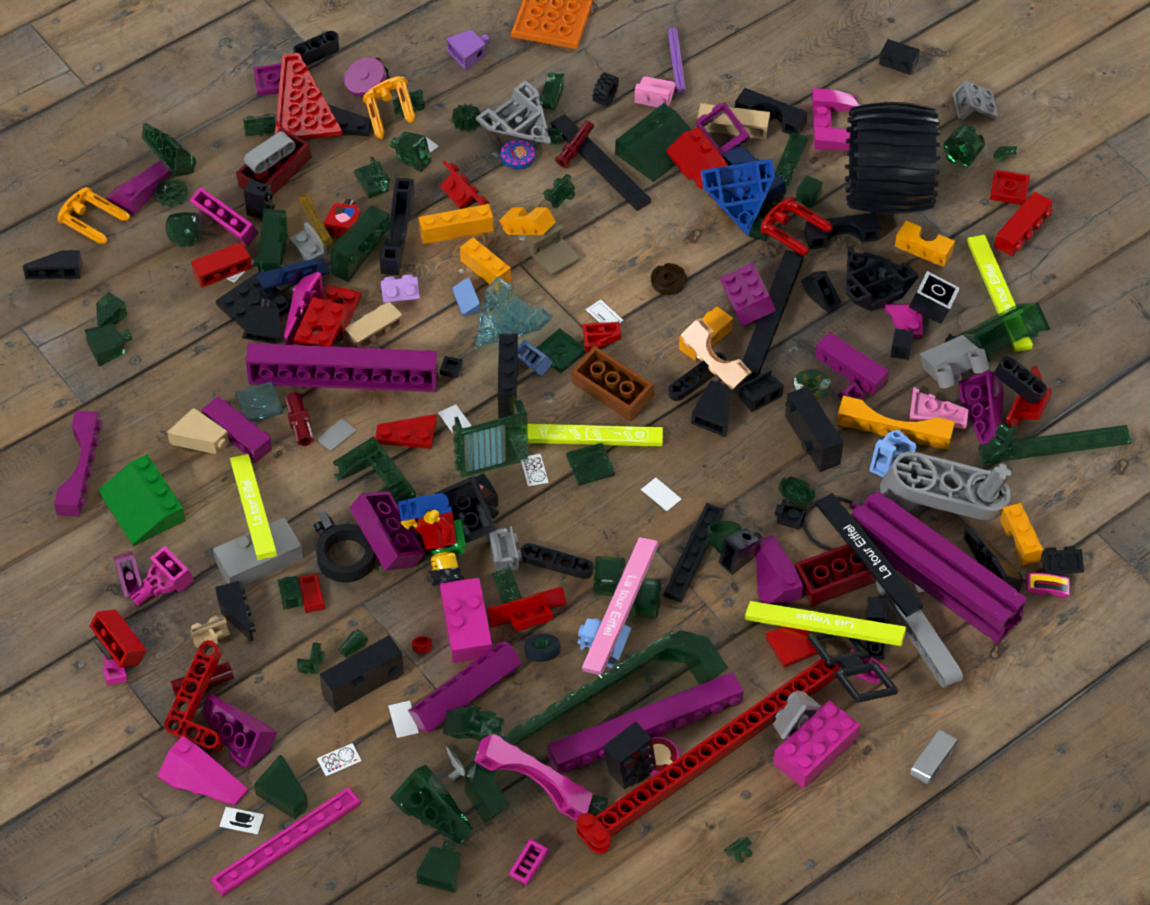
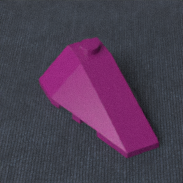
M212 694L207 695L201 713L211 728L216 730L222 737L223 745H226L230 750L229 754L232 759L245 769H249L271 750L277 731Z

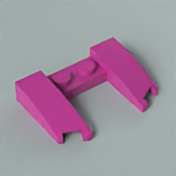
M813 88L814 150H849V144L846 143V139L850 138V133L846 132L845 129L831 128V111H850L851 107L862 105L857 103L855 95L836 90Z

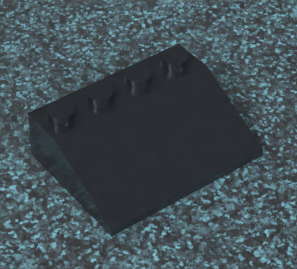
M471 476L433 493H443L447 496L449 500L448 507L451 506L453 520L461 519L466 543L497 530L476 476ZM411 526L412 531L426 553L423 556L426 562L435 555L432 551L436 549L427 550L422 535Z

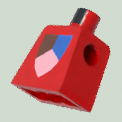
M346 199L344 204H333L323 222L324 235L358 240L360 211L359 207L355 206L354 200Z

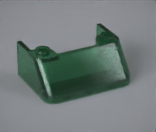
M1038 302L1020 303L962 332L958 337L964 335L975 346L984 349L987 361L989 362L992 360L993 353L1022 338L1029 337V339H1033L1040 335V331H1048L1050 327Z

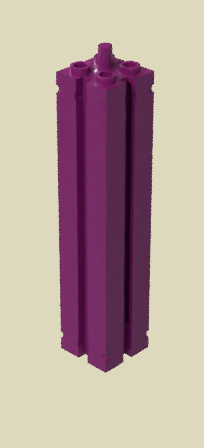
M880 491L869 495L862 506L854 501L850 504L849 508L853 510L851 515L895 570L985 636L990 637L996 644H999L1008 635V631L1010 629L1013 630L1022 621L1027 597L1019 594L1012 586L891 499L884 497V494Z

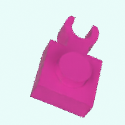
M104 655L105 666H102L106 685L127 682L124 667L120 668L114 659L108 660L106 655Z

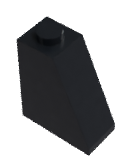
M712 380L709 382L692 411L691 424L723 437L727 436L728 386Z

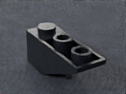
M238 581L215 587L221 614L250 641H253L252 633L256 632L254 621H249L248 616H251L249 604L245 605L244 600H247L245 589H240Z
M868 597L866 620L887 624L888 598ZM865 640V648L869 652L868 658L885 659L886 644Z

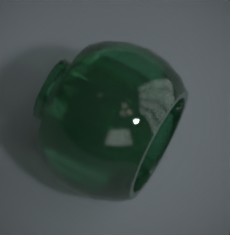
M175 213L168 216L165 223V232L172 243H178L179 247L194 246V242L202 239L205 225L198 213Z

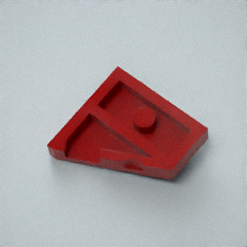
M619 322L582 324L585 353L590 352L594 346L601 348L621 339Z

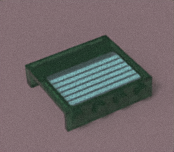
M522 400L514 402V415L462 428L459 418L454 417L455 425L452 426L454 434L453 444L455 447L453 453L456 459L454 460V466L456 471H460L462 478L528 460L527 412Z

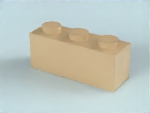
M390 302L380 305L376 310L349 324L344 329L345 340L352 347L369 348L403 327V315Z

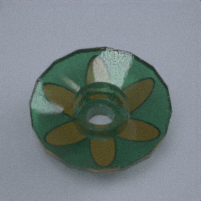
M817 370L802 371L796 375L793 381L794 390L808 386L817 400L828 395L831 389L828 376Z

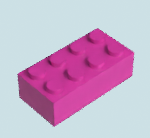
M829 700L774 751L773 764L802 788H805L858 738L860 724Z

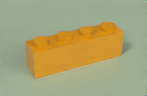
M489 204L418 217L419 232L423 244L494 231L493 215Z

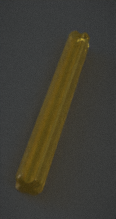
M304 193L299 196V200L323 245L328 247L333 241L309 196Z

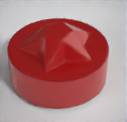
M426 636L417 637L411 643L413 652L418 654L427 653L432 649V641Z

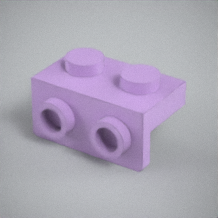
M403 275L402 279L385 277L384 281L380 282L383 304L387 302L420 300L418 279L413 277V275Z

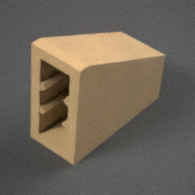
M195 408L167 431L170 444L217 454L229 443L227 430Z

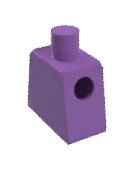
M472 30L446 39L447 51L465 70L485 57V45L490 43L487 34L478 37Z

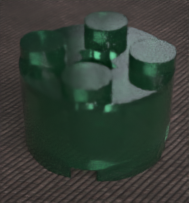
M959 125L951 132L943 144L947 160L969 167L985 147L983 136L981 134L978 135L975 132L976 129L972 126Z
M595 557V575H593V592L595 595H614L623 575L622 569L625 567L624 557Z
M644 577L629 616L658 617L661 598H659V592H661L660 579Z

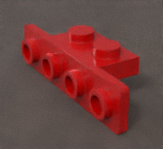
M444 160L443 164L451 174L440 187L460 209H464L474 198L480 205L490 203L483 195H478L479 190L473 184H468L469 179L463 173H458L460 169L453 162L449 164Z
M1033 366L1030 372L1042 380L1038 366ZM1047 388L1046 393L1038 404H1031L1018 395L1006 417V422L1012 432L1016 431L1022 419H1040L1052 395L1051 388Z
M560 586L488 608L487 612L491 627L511 622L514 629L518 631L554 620L550 609L566 605L564 589Z

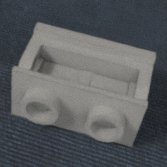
M510 526V532H508V529L503 528L489 533V544L495 572L519 569V561H522L520 549L516 548L518 537L517 533L513 534L512 526Z

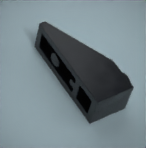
M61 250L23 265L25 279H81L82 258L80 250Z

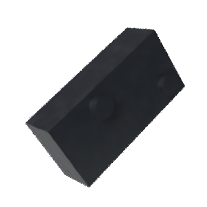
M806 386L787 393L785 417L800 439L803 450L808 452L820 472L841 465L844 442L809 387Z
M389 635L319 674L322 696L333 711L337 712L386 683L397 680L404 674L402 651Z

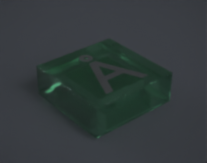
M593 795L587 813L596 816L604 811L608 805V798Z

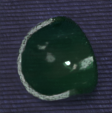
M716 521L708 526V540L721 553L724 539L742 529L739 524L732 521Z

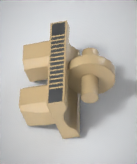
M217 615L211 617L206 624L196 623L192 625L190 630L196 648H199L201 643L207 640L213 641L218 645V639L230 635L224 616L219 618Z

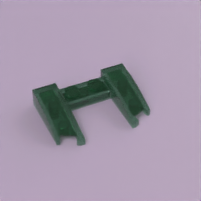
M374 436L333 461L334 466H339V473L334 474L336 481H340L371 466L386 485V487L378 492L389 491L397 505L400 501L416 497L414 488Z

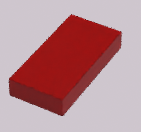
M318 574L298 577L305 613L324 610L325 605Z

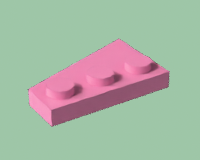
M913 387L910 422H919L938 417L955 421L954 428L966 429L968 409L949 401H940L935 399L936 396L919 392V389Z

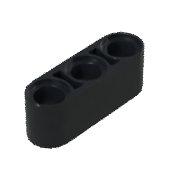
M327 31L295 45L293 53H299L307 66L338 52L340 48L339 35L335 31Z
M1003 357L995 370V375L999 380L1031 404H1038L1047 391V386L1042 380L1012 357Z

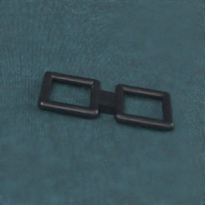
M816 632L807 636L808 641L828 666L838 664L841 668L835 672V676L856 703L888 697L898 693V688L878 663L864 664L861 659L869 657V652L859 639L847 637L858 652L831 657L818 640L836 637L837 635ZM874 671L886 686V689L859 694L847 677Z

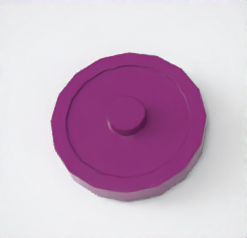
M371 57L357 60L347 69L344 75V84L347 90L357 97H363L371 88L386 80V70L383 64L376 58Z

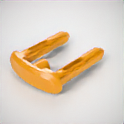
M402 76L389 78L377 84L363 96V102L367 104L374 133L378 139L384 138L385 130L377 101L381 100L380 97H382L383 101H390L392 99L391 91L394 89L398 92L405 120L408 123H413L415 120V113L407 89L408 80Z
M90 187L82 188L74 193L63 204L57 217L60 225L65 224L99 244L107 243L106 236L71 216L70 214L73 211L83 215L86 211V206L83 204L88 201L121 221H128L130 219L127 211L93 193Z

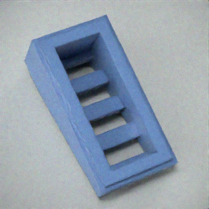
M523 340L518 346V359L537 374L543 376L553 362L526 340Z

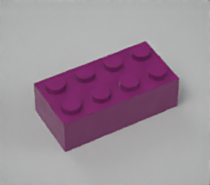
M389 491L361 493L349 507L354 519L357 521L385 571L413 568L426 554L412 529L408 530L401 524L399 507Z

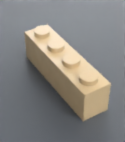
M700 103L698 118L703 114H709L715 105ZM729 107L749 133L750 138H767L770 112ZM725 113L704 127L707 132L735 136L740 134Z

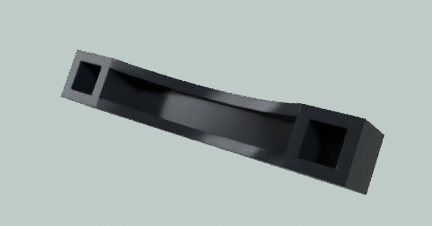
M396 178L390 223L380 255L381 274L399 275L415 194L414 179Z

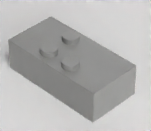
M285 518L269 524L277 553L275 557L257 560L250 533L213 548L215 563L228 584L238 581L241 587L303 559L302 546Z

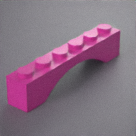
M491 734L481 740L474 760L476 763L490 771L513 770L529 776L545 789L554 801L558 811L573 820H577L581 814L588 812L593 793L586 790L584 786L572 782L567 776L557 773L552 767L542 764L535 757L527 755L519 750L517 746L507 743L498 735Z

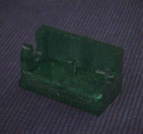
M548 73L547 77L554 78L555 80L546 79L539 101L542 108L556 110L564 89L565 74Z

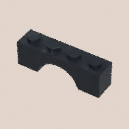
M747 88L743 89L735 101V108L770 112V116L780 122L782 126L781 132L794 137L799 136L807 123L808 112Z
M876 212L828 218L826 220L833 226L830 232L823 231L808 221L805 222L804 235L809 250L826 248L828 241L839 234L852 235L859 239L861 243L878 241L880 238L881 227Z

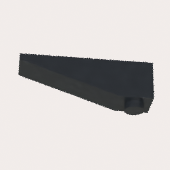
M970 526L965 527L963 539L976 561L1019 592L1023 582L1022 574L1019 571L1017 572L1010 561Z

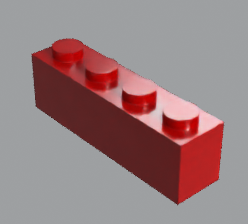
M1034 191L996 234L994 247L1010 256H1013L1017 251H1021L1026 240L1029 241L1036 229L1039 230L1046 218L1049 219L1052 215L1053 201Z

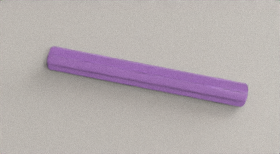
M669 28L668 37L676 93L684 94L686 87L678 32L676 28Z

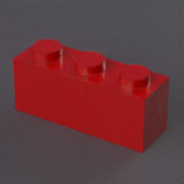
M242 242L191 261L193 274L201 288L252 269L251 258Z
M117 610L97 611L89 627L119 667L139 665L147 650Z

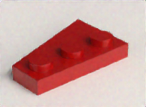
M437 414L378 424L375 444L432 449Z

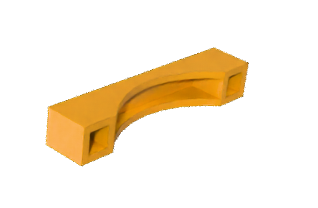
M847 396L842 398L837 417V425L846 428H854L881 436H886L890 432L899 430L911 442L944 450L949 449L955 421L938 417L919 422L893 420L876 413L862 400Z

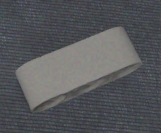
M278 132L247 153L244 157V163L255 174H260L289 155L295 149L296 144L284 132Z
M939 730L913 765L910 775L929 785L955 750L958 739Z

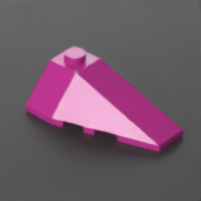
M183 736L169 750L158 774V778L175 789L181 790L182 788L192 791V794H203L210 796L213 800L231 805H236L249 791L246 786L200 747Z

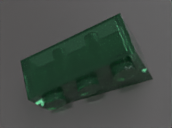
M264 209L260 242H258L259 253L255 257V266H258L260 273L283 266L288 239L286 210Z

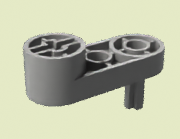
M905 452L894 460L882 478L880 490L884 497L891 499L906 511L917 509L920 505H925L980 520H991L997 518L1002 513L1003 507H1006L1009 503L1011 495L1006 481L1011 476V470L1006 469V465L1000 463L991 472L917 452Z

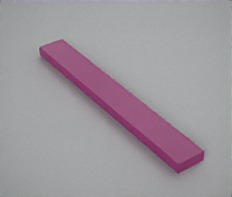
M349 787L210 878L211 884L224 897L359 807L361 801Z

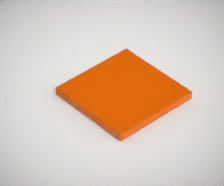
M523 0L511 31V37L578 49L594 0Z

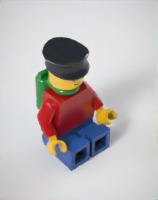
M443 493L415 497L398 502L401 524L408 530L413 526L414 530L422 535L427 550L436 549L432 551L435 555L431 557L433 571H428L433 579L432 586L465 579L461 575V568H458L456 559L457 556L464 553V548L466 547L461 519L453 520L451 506L448 507L449 500Z

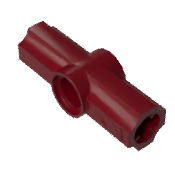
M290 392L285 396V403L289 412L288 418L291 429L294 430L298 445L303 447L309 446L314 441L308 411L304 408L301 394Z
M229 661L217 665L205 693L210 691L214 685L234 679ZM200 667L198 674L204 673L206 668ZM185 676L170 681L175 697ZM192 685L189 693L195 692L197 685Z

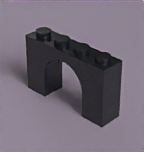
M499 334L498 421L517 422L518 334Z

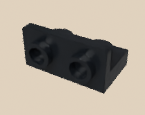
M1076 546L1064 547V550H1056V547L1044 548L1041 556L1043 573L1052 575L1084 573L1082 549H1076Z

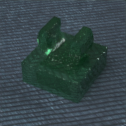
M742 837L726 847L724 851L727 856H734L738 863L744 862L741 857L742 852L747 857L752 856V851L747 848L752 843L748 837Z

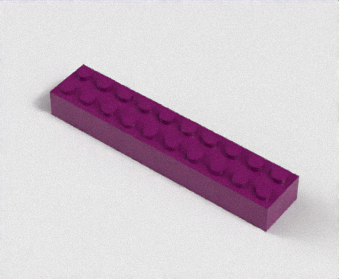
M248 343L246 368L248 382L251 385L436 392L437 351Z

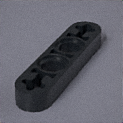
M719 352L715 353L717 357L726 361V356L724 354ZM702 361L669 386V398L673 401H681L713 378L715 375L709 370V365ZM702 369H706L709 371V373L701 374L699 371ZM693 379L696 382L694 384H688L686 383V380Z
M531 543L524 544L520 549L522 561L528 564L581 579H589L594 573L593 563L585 558ZM549 555L552 556L553 560L546 562L542 558ZM563 561H570L572 563L569 567L561 565Z

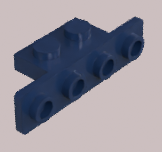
M324 258L310 259L258 273L257 278L263 289L266 290L301 281L303 277L316 272L321 273V276L330 273V269Z

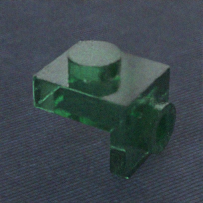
M313 642L310 659H297L298 672L306 675L318 674L320 663L323 664L325 659V652L322 651L321 643Z

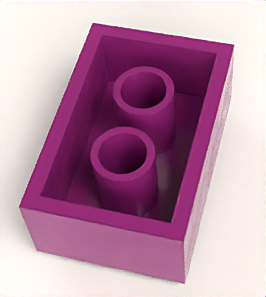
M753 262L719 278L742 326L776 311Z

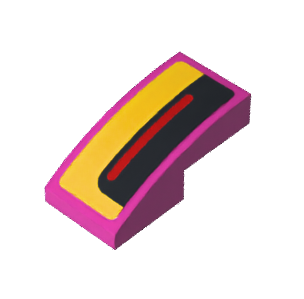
M1028 573L1026 575V591L1042 597L1049 593L1061 598H1067L1069 596V578L1045 573Z

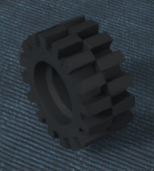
M603 72L600 75V79L598 78L597 84H595V89H593L592 100L606 107L609 106L616 96L615 93L618 91L619 78Z

